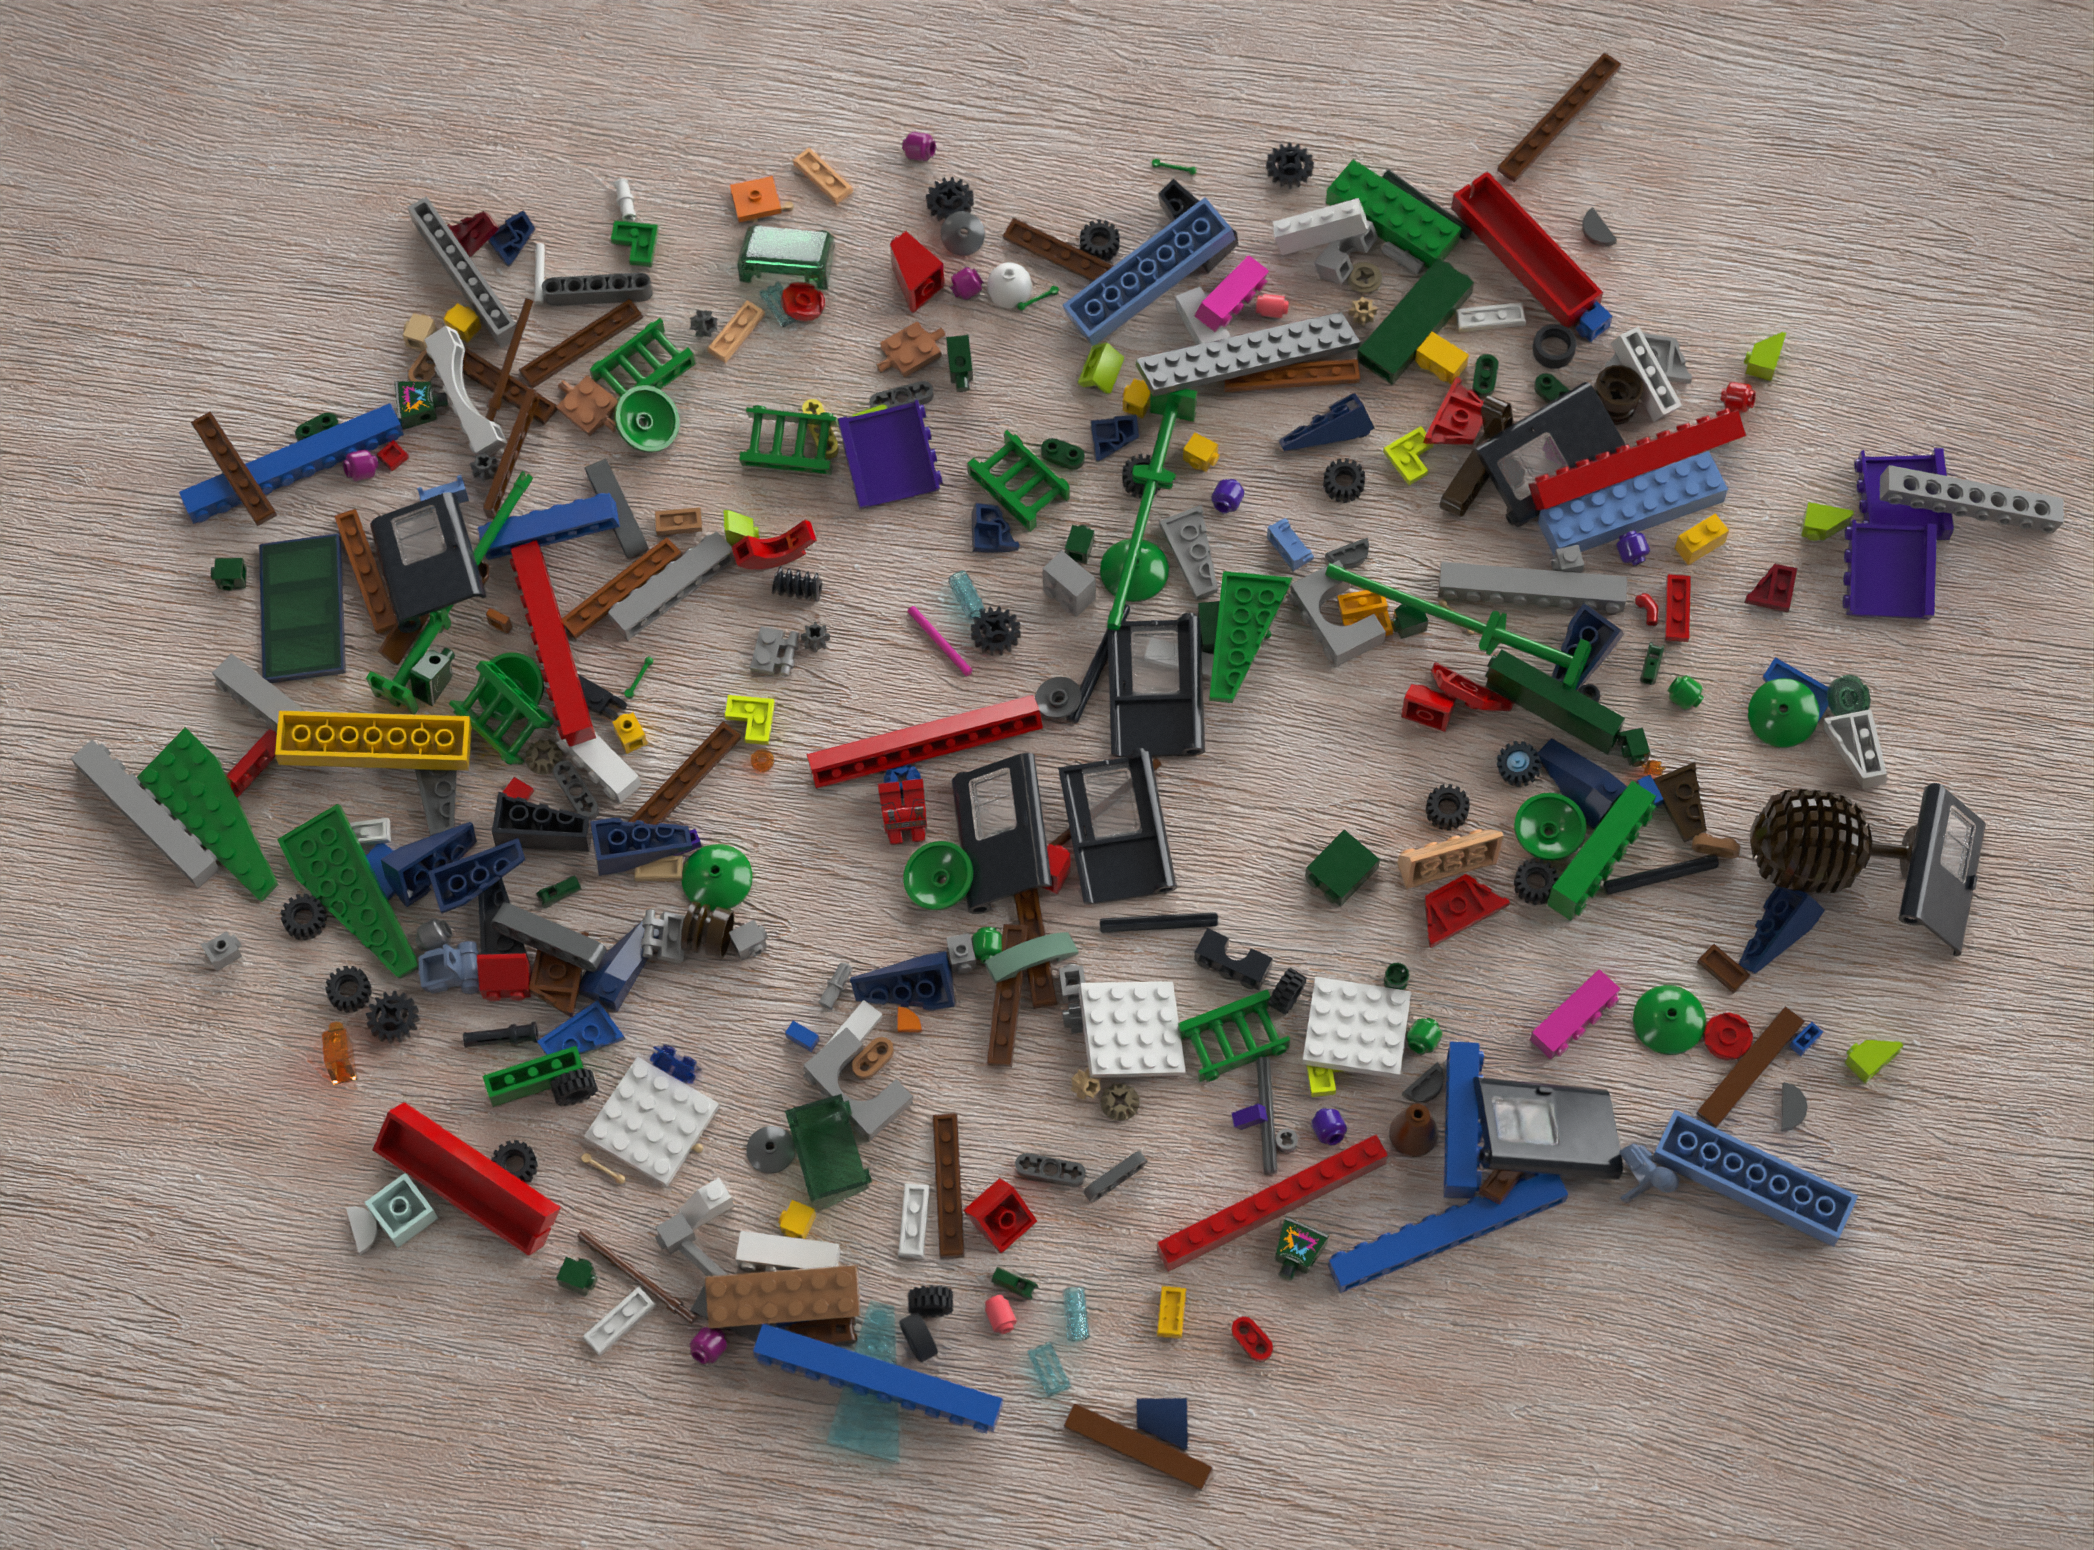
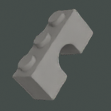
M1366 221L1367 233L1329 243L1314 262L1320 278L1340 285L1345 281L1353 270L1348 254L1354 251L1367 253L1378 239L1372 222Z

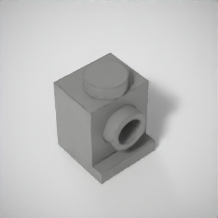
M227 931L211 941L201 944L217 971L242 957L238 948L242 947L235 934L230 936Z
M1068 964L1063 968H1059L1063 1004L1080 1002L1078 986L1080 983H1085L1083 965ZM1071 982H1075L1077 984L1068 986V984Z

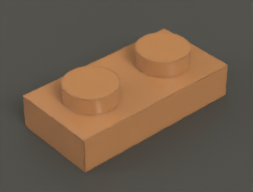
M700 507L655 511L657 536L703 532Z

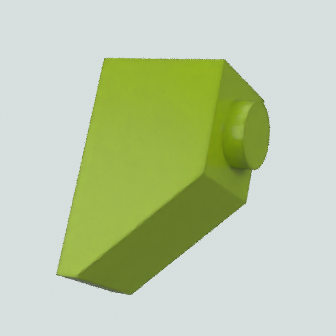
M1780 332L1755 343L1752 352L1747 351L1743 363L1748 365L1745 374L1768 381L1772 380L1786 337L1785 332Z
M1808 502L1804 513L1801 537H1807V539L1812 541H1824L1846 528V526H1849L1854 510Z
M723 510L726 541L730 546H733L747 535L760 538L759 527H754L753 518L730 510Z
M1865 1040L1860 1045L1855 1043L1846 1052L1848 1057L1844 1063L1866 1084L1900 1053L1904 1045L1896 1041Z

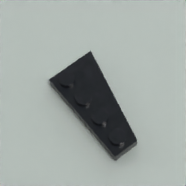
M501 878L478 895L481 955L525 953L529 961L524 943L505 936L491 927V921L502 903L511 904L503 879Z

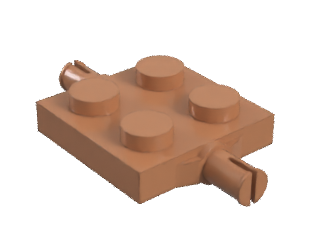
M917 321L880 342V347L887 355V359L876 364L880 373L892 366L905 378L942 357V352L935 344V341L946 336L942 328L930 334Z
M588 375L574 387H571L565 380L559 383L558 388L566 393V397L556 406L560 413L589 436L604 425L612 432H616L615 422L611 419L618 402L615 397Z

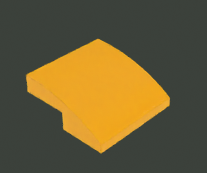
M1367 590L1337 596L1343 626L1352 625L1375 614L1386 631L1385 636L1393 635V627L1385 597Z

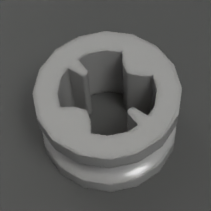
M1291 1129L1280 1130L1276 1136L1277 1149L1283 1153L1293 1152L1297 1147V1134ZM1284 1136L1285 1139L1286 1136L1291 1137L1292 1144L1289 1145L1287 1143V1146L1283 1145L1282 1137Z

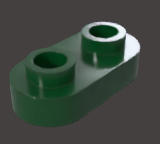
M1483 354L1476 361L1472 390L1477 396L1482 398L1492 395L1495 390L1499 363L1497 358L1491 354Z
M1549 373L1540 374L1535 380V392L1547 403L1570 391L1555 376Z
M333 413L320 414L296 428V439L301 441L339 425V421Z
M1055 438L1046 439L1041 445V455L1044 460L1070 470H1077L1084 464L1085 454L1078 446ZM1053 446L1056 449L1050 450L1049 447ZM1071 454L1077 455L1076 457H1070Z

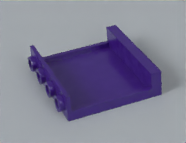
M918 399L913 403L849 418L847 416L838 418L837 422L859 510L936 492L940 489L939 485L943 484L941 473L936 471L934 462H937L935 449H930L928 442L932 440L929 426L925 427L923 418H926L924 405H919Z
M1934 448L1932 455L1865 457V451L1861 450L1858 459L1854 461L1855 473L1859 474L1857 492L1861 493L1862 499L1859 501V511L1864 515L1862 523L1906 526L1937 524V540H1950L1954 531L1951 513H1937L1929 509H1916L1908 505L1890 504L1887 501L1880 500V475L1889 465L1947 476L1944 449Z
M1852 520L1849 526L1845 528V540H1848V549H1845L1844 563H1848L1847 572H1844L1843 585L1847 586V595L1843 596V608L1846 609V615L1930 620L1935 615L1937 524L1906 526L1856 523V520Z

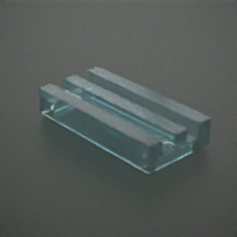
M778 281L775 283V286L772 287L770 285L767 287L766 291L761 290L760 296L784 328L795 322L796 319L788 316L782 309L781 299L776 292L778 291L781 295L784 288ZM769 295H772V297L775 299L777 304L780 306L782 311L787 316V320H785L783 316L780 314L778 309L775 307L773 302L768 297Z
M1051 1341L1027 1351L1048 1398L1071 1388V1384ZM1046 1350L1049 1351L1064 1383L1061 1386L1044 1352ZM1035 1355H1040L1055 1389H1050Z

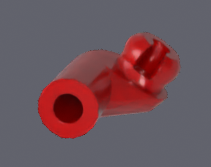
M1642 593L1637 595L1635 604L1639 608L1644 607L1647 611L1646 624L1656 626L1658 624V605L1649 594Z

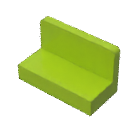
M1107 342L1093 345L1077 383L1083 388L1096 385L1105 394H1110L1123 364L1124 356Z

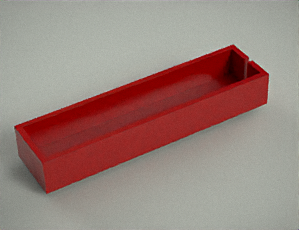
M1488 171L1473 180L1471 186L1468 184L1453 194L1451 209L1561 325L1570 328L1580 321V317L1586 311H1592L1593 304L1596 301L1601 304L1603 291Z
M403 1102L388 1111L372 1149L374 1152L526 1255L530 1256L545 1245L552 1229L550 1227L554 1225L561 1209L559 1205L407 1103Z

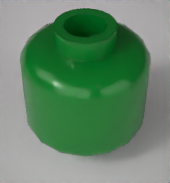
M1688 675L1677 676L1667 690L1669 692V699L1683 710H1688L1692 706L1697 708L1704 698L1701 695L1703 691L1702 685Z
M982 927L973 934L972 946L975 958L981 960V963L984 964L986 960L1002 952V934L996 928Z
M1419 1018L1413 1023L1406 1035L1408 1046L1413 1052L1420 1055L1431 1053L1440 1042L1442 1031L1439 1028L1438 1022L1434 1019Z

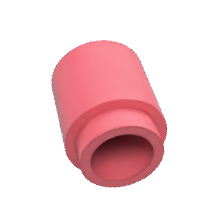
M1258 295L1256 313L1265 317L1283 318V314L1288 313L1289 301H1285V296Z
M997 1295L988 1299L985 1302V1312L994 1332H1000V1334L1011 1332L1017 1320L1008 1300L1004 1299L1003 1295Z

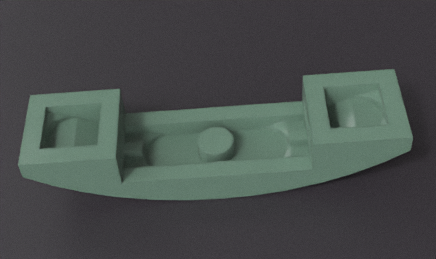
M1068 932L1041 936L1013 946L986 960L984 964L994 983H998L1015 977L1019 971L1056 959L1058 962L1078 955L1079 951Z

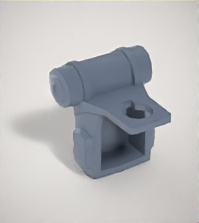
M472 941L461 942L457 945V949H453L445 944L443 949L436 948L419 956L421 987L432 994L444 992L451 987L461 986V990L465 994L480 992L477 967L479 951L477 950V943Z
M1633 1143L1619 1151L1640 1183L1620 1197L1624 1203L1630 1202L1653 1186L1665 1193L1674 1192L1678 1188L1680 1178L1677 1173H1673L1671 1169L1668 1170L1665 1167H1657L1652 1162L1653 1155L1644 1145L1639 1146Z

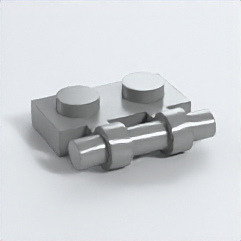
M760 626L750 666L751 672L774 675L775 667L781 668V676L788 677L790 669H793L794 666L793 656L794 652L798 650L799 642L797 640L799 633L791 631L789 638L783 639V630ZM780 649L786 650L782 658L778 657Z
M647 909L642 923V927L645 928L644 938L641 939L643 956L652 957L653 949L658 950L657 959L680 964L684 958V950L681 949V930L685 916L664 911L660 914V919L655 918V910ZM654 929L659 930V939L654 938Z

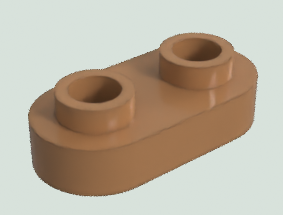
M426 349L421 352L409 369L408 381H419L415 378L420 377L421 381L431 382L435 376L436 365ZM427 361H432L434 364H428Z
M1700 833L1698 836L1693 837L1691 848L1698 853L1714 854L1717 857L1733 859L1739 857L1741 846L1733 838L1720 839L1707 833Z
M878 1037L869 1043L853 1059L852 1070L854 1075L862 1080L872 1078L893 1057L894 1048L892 1042L888 1038ZM879 1049L886 1050V1053L882 1055L877 1052ZM863 1065L869 1067L867 1071L860 1070Z

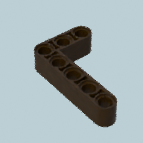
M1491 395L1485 398L1481 408L1484 433L1476 446L1514 424L1511 403ZM1474 449L1440 500L1441 509L1459 517L1464 516L1490 477Z

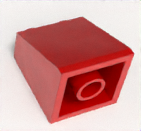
M905 231L901 235L895 236L891 241V262L910 311L914 313L945 287L944 265L941 260Z

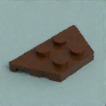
M589 932L581 933L590 938ZM537 949L529 992L567 1016L574 1017L583 969Z

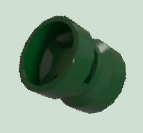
M1401 963L1390 964L1385 971L1384 986L1386 988L1405 990L1409 979L1408 968Z

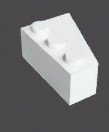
M1872 710L1824 718L1825 732L1862 789L1885 785L1887 772Z

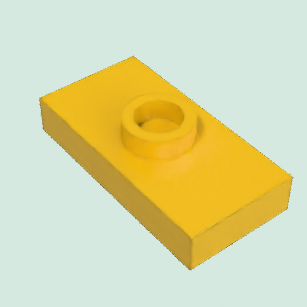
M1161 1287L1157 1337L1182 1339L1186 1288Z

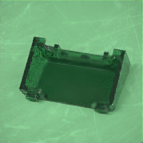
M754 224L747 228L738 256L737 267L740 282L751 283L754 275L757 278H761L762 273L804 276L805 282L810 283L811 279L817 283V289L828 290L835 247L834 237L825 230L810 231L765 227Z
M842 1094L785 1110L809 1199L815 1212L827 1209L869 1189L868 1184L872 1183L869 1169H863L848 1118L849 1115H853L849 1100L844 1101Z

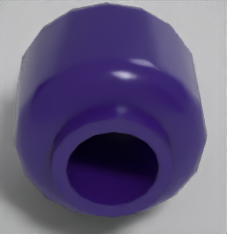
M1235 479L1220 480L1211 495V501L1215 509L1222 513L1236 511L1244 498V489Z
M1633 530L1618 537L1619 541L1616 544V548L1624 563L1632 562L1633 566H1636L1646 561L1645 556L1650 553V548L1643 533H1637L1636 530Z
M1320 1109L1316 1112L1311 1122L1313 1131L1319 1142L1323 1144L1336 1145L1344 1139L1347 1132V1126L1336 1109Z

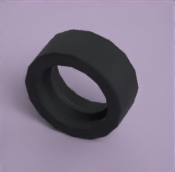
M1560 324L1543 326L1535 335L1532 346L1533 356L1539 364L1549 369H1559L1567 366L1572 361L1576 350V338L1573 332ZM1550 337L1559 338L1567 344L1568 349L1562 355H1550L1541 348V343L1544 339Z
M917 1312L899 1320L903 1335L920 1363L938 1354L932 1335Z

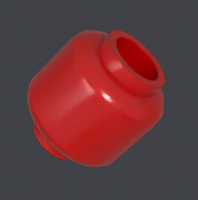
M1730 382L1727 388L1722 389L1720 400L1724 402L1725 408H1729L1730 411L1739 410L1741 413H1746L1750 408L1754 407L1756 391L1752 389L1750 384Z

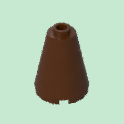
M1413 1104L1400 1112L1392 1120L1389 1137L1393 1147L1399 1153L1420 1157L1426 1155L1434 1148L1438 1140V1127L1426 1106L1423 1104Z

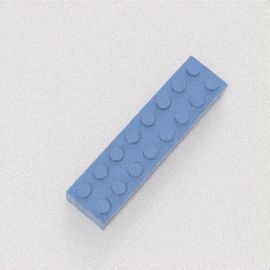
M1206 197L1064 303L1063 308L1066 315L1092 346L1098 344L1234 241L1233 230Z
M1708 451L1548 509L1540 510L1538 524L1553 555H1555L1556 549L1579 545L1580 552L1617 540L1619 536L1633 530L1640 532L1725 501L1728 488Z
M1674 1110L1652 1160L1833 1247L1840 1238L1858 1198V1195L1677 1110Z

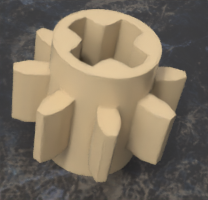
M1361 297L1357 302L1352 301L1349 316H1354L1353 323L1357 322L1365 326L1369 321L1374 322L1377 307H1372V299L1368 300Z
M1089 1068L1086 1072L1079 1069L1078 1073L1071 1078L1073 1086L1071 1091L1077 1093V1097L1082 1100L1086 1098V1095L1093 1099L1094 1095L1101 1090L1099 1083L1101 1078H1090Z

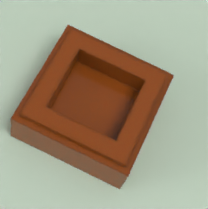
M492 608L488 609L486 617L489 625L509 634L513 628L510 618Z

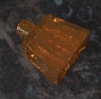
M341 1022L330 1023L328 1026L329 1031L322 1033L324 1064L332 1083L335 1085L357 1080L353 1045L346 1028H343V1023Z

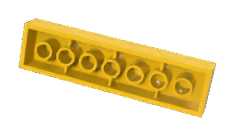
M279 711L275 756L278 765L469 771L472 726L470 716Z

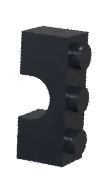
M1207 928L1195 950L1194 961L1202 968H1211L1218 971L1226 979L1233 978L1239 981L1247 989L1252 990L1254 988L1260 990L1272 967L1273 958L1251 948L1245 958L1233 960L1225 953L1229 945V938Z

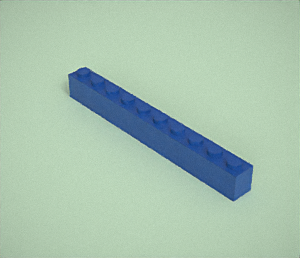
M389 403L248 462L245 465L263 493L268 495L273 490L282 486H289L301 478L310 477L320 470L334 467L337 463L344 461L349 453L360 450L372 451L384 443L396 441L404 433L393 407ZM223 473L179 491L193 524L204 522L211 516L225 513L231 508L242 504Z
M1536 1173L1535 1177L1528 1180L1521 1178L1501 1205L1486 1197L1476 1196L1468 1200L1466 1205L1461 1207L1454 1205L1447 1208L1444 1214L1439 1216L1432 1214L1423 1218L1419 1224L1413 1225V1223L1404 1225L1397 1233L1392 1235L1390 1232L1384 1233L1377 1237V1241L1369 1244L1368 1242H1362L1356 1245L1354 1250L1350 1252H1337L1331 1256L1332 1259L1329 1260L1328 1268L1339 1293H1343L1566 1202L1569 1194L1559 1175Z
M762 1324L753 1350L754 1357L762 1365L771 1366L775 1364L781 1366L783 1371L792 1374L798 1371L804 1373L805 1377L810 1380L819 1381V1379L829 1381V1385L840 1389L846 1386L852 1388V1391L858 1395L867 1396L868 1393L877 1396V1400L888 1404L894 1401L900 1403V1406L906 1410L915 1411L916 1408L925 1411L924 1414L929 1417L938 1419L939 1416L948 1418L949 1422L954 1425L963 1426V1424L973 1426V1430L987 1434L988 1431L994 1433L1003 1406V1398L766 1324Z

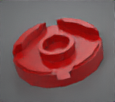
M793 282L782 291L780 303L788 316L800 321H812L818 318L824 310L825 298L820 290L818 292L814 289L815 286L810 283Z
M1727 1012L1712 1017L1706 1024L1703 1034L1704 1044L1708 1051L1719 1059L1726 1061L1737 1060L1743 1057L1750 1049L1753 1033L1747 1020L1738 1014Z

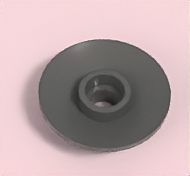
M964 211L953 213L947 217L941 227L942 242L955 255H971L984 242L985 231L983 224L972 213ZM966 229L968 235L962 236L960 230Z
M1054 677L1045 681L1038 688L1035 700L1040 712L1044 716L1063 718L1072 714L1078 708L1081 702V691L1078 684L1072 679Z
M767 1126L753 1133L747 1143L746 1153L750 1164L756 1170L762 1173L774 1174L783 1171L791 1164L796 1149L792 1136L786 1130L776 1126ZM768 1144L775 1145L773 1150H767L766 1146Z

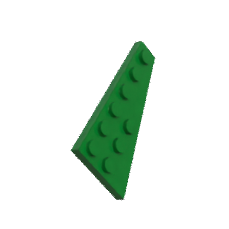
M1223 571L1209 701L1234 702L1292 583L1291 577Z

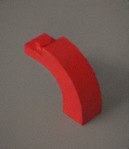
M803 520L782 535L767 539L747 535L731 546L738 567L760 570L782 566L801 558L806 554L805 549L817 540L811 522Z

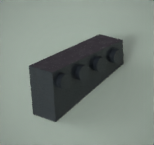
M1172 179L1158 193L1160 206L1171 222L1199 202L1194 195L1175 179ZM1233 228L1235 240L1202 264L1207 274L1239 244L1237 232Z
M498 791L492 827L495 846L519 838L522 848L590 852L592 831L588 816L563 809L555 810L549 808L548 805L542 803L537 805L527 802L524 798H512L507 796L506 793Z

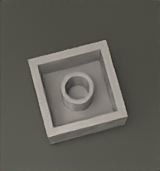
M1061 550L1043 567V591L1049 598H1055L1064 611L1067 613L1071 612L1077 617L1096 599V578Z

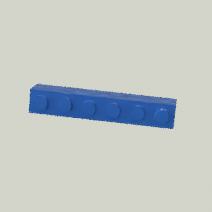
M600 493L592 498L577 499L572 503L554 505L549 509L534 510L529 512V514L508 517L485 557L488 560L512 555V548L536 540L539 546L543 547L620 527L616 502L610 493ZM491 522L478 527L480 540Z

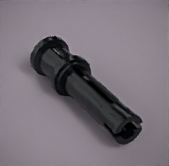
M536 1021L528 1025L517 1026L516 1024H511L509 1028L464 1032L463 1034L465 1048L509 1042L515 1046L520 1042L533 1041V1043H538L537 1041L539 1040Z

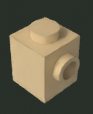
M413 313L410 320H407L404 325L402 336L406 347L419 351L425 350L427 345L424 339L437 331L434 319L424 314L417 315Z

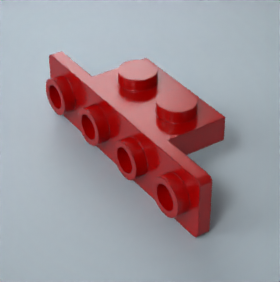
M268 729L226 775L237 798L275 758L277 733L272 729Z

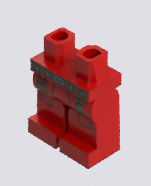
M923 779L902 781L905 805L901 803L899 781L878 784L885 833L888 834L891 845L903 844L902 831L910 830L912 842L925 841L927 818Z

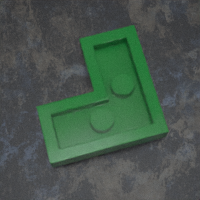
M614 221L611 243L632 246L629 258L630 265L652 267L659 231L658 225Z

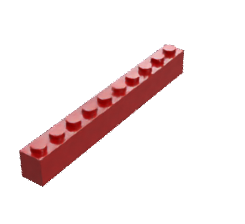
M1729 408L1716 411L1717 416L1710 418L1709 415L1697 418V423L1690 425L1687 422L1677 425L1676 431L1670 432L1668 429L1656 433L1657 437L1650 440L1649 437L1636 440L1637 445L1630 447L1629 444L1617 447L1615 453L1609 454V451L1597 454L1595 455L1596 460L1590 462L1589 459L1578 461L1575 463L1576 467L1569 469L1568 466L1556 469V474L1548 476V473L1535 477V482L1528 484L1536 510L1548 509L1745 437L1746 433L1739 410L1730 411Z
M537 540L512 548L513 558L509 559L513 572L517 571L518 574L517 577H514L518 590L523 591L520 599L523 608H527L529 612L525 614L529 627L533 626L534 631L530 632L534 645H538L539 650L535 651L539 664L544 665L541 673L544 682H548L550 686L546 691L550 702L554 701L555 707H552L554 718L556 721H560L561 726L557 727L561 740L566 739L569 747L595 739L596 735L543 552Z
M1029 695L806 755L815 788H820L1043 729L1034 695Z
M1377 1134L1157 1242V1252L1167 1271L1170 1272L1386 1165L1388 1154Z

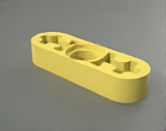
M809 399L802 406V411L806 414H812L809 411L810 408H814L817 415L825 412L821 402L816 399ZM807 424L818 450L820 433L814 431L817 425ZM831 426L829 429L828 445L832 450L826 451V458L828 459L836 457L839 451L838 442Z

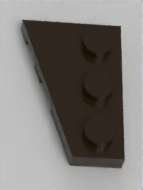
M1695 762L1653 779L1664 799L1663 805L1683 842L1692 840L1693 837L1698 836L1700 833H1706L1707 829L1703 805L1700 799Z

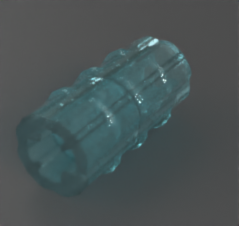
M960 571L951 575L948 582L967 619L974 620L975 616L980 617V611L983 610L985 612L986 609L967 572Z
M1066 1288L1063 1290V1305L1065 1309L1064 1317L1066 1319L1067 1339L1072 1342L1089 1339V1324L1085 1288Z

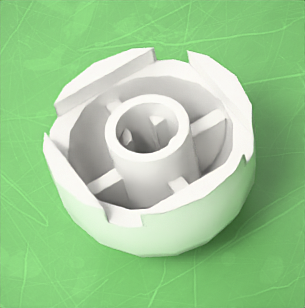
M1007 262L1000 264L990 273L987 291L996 305L1002 308H1015L1018 303L1026 302L1031 296L1032 283L1029 273L1024 267L1016 263Z

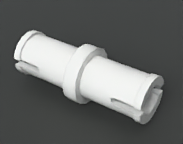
M618 179L614 183L618 196L616 202L621 209L622 220L632 222L636 218L633 207L634 197L630 194L628 180Z

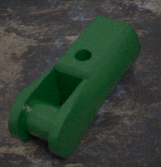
M1650 642L1640 676V681L1649 685L1656 683L1664 652V645L1661 647L1652 645L1653 642ZM1650 654H1653V655H1657V656H1659V657H1658V659H1657V658H1653V657H1649V656H1650Z
M573 875L561 882L539 890L536 896L541 898L542 907L548 908L582 889L576 876ZM556 891L557 894L550 897L549 894Z
M1000 1267L996 1268L991 1279V1283L1027 1300H1032L1033 1290L1038 1288L1035 1282L1017 1276ZM1019 1282L1025 1285L1023 1290L1017 1288Z

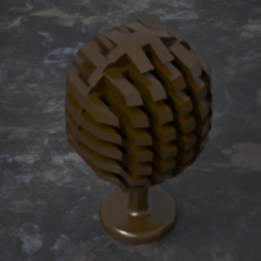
M1793 789L1784 790L1780 794L1772 795L1766 807L1763 808L1759 815L1757 814L1751 826L1750 844L1752 857L1754 860L1755 856H1758L1756 862L1757 867L1760 868L1759 873L1761 877L1767 880L1770 875L1772 884L1780 888H1788L1787 890L1791 891L1800 890L1805 893L1815 892V894H1824L1829 891L1830 893H1838L1842 889L1851 887L1862 869L1866 868L1871 856L1900 859L1901 874L1906 880L1917 825H1912L1908 828L1901 845L1873 842L1870 825L1868 823L1867 827H1865L1866 819L1862 814L1863 810L1860 805L1855 803L1854 807H1851L1853 805L1851 800L1845 796L1835 795V793L1821 792L1820 790L1807 791V789H1798L1793 792Z

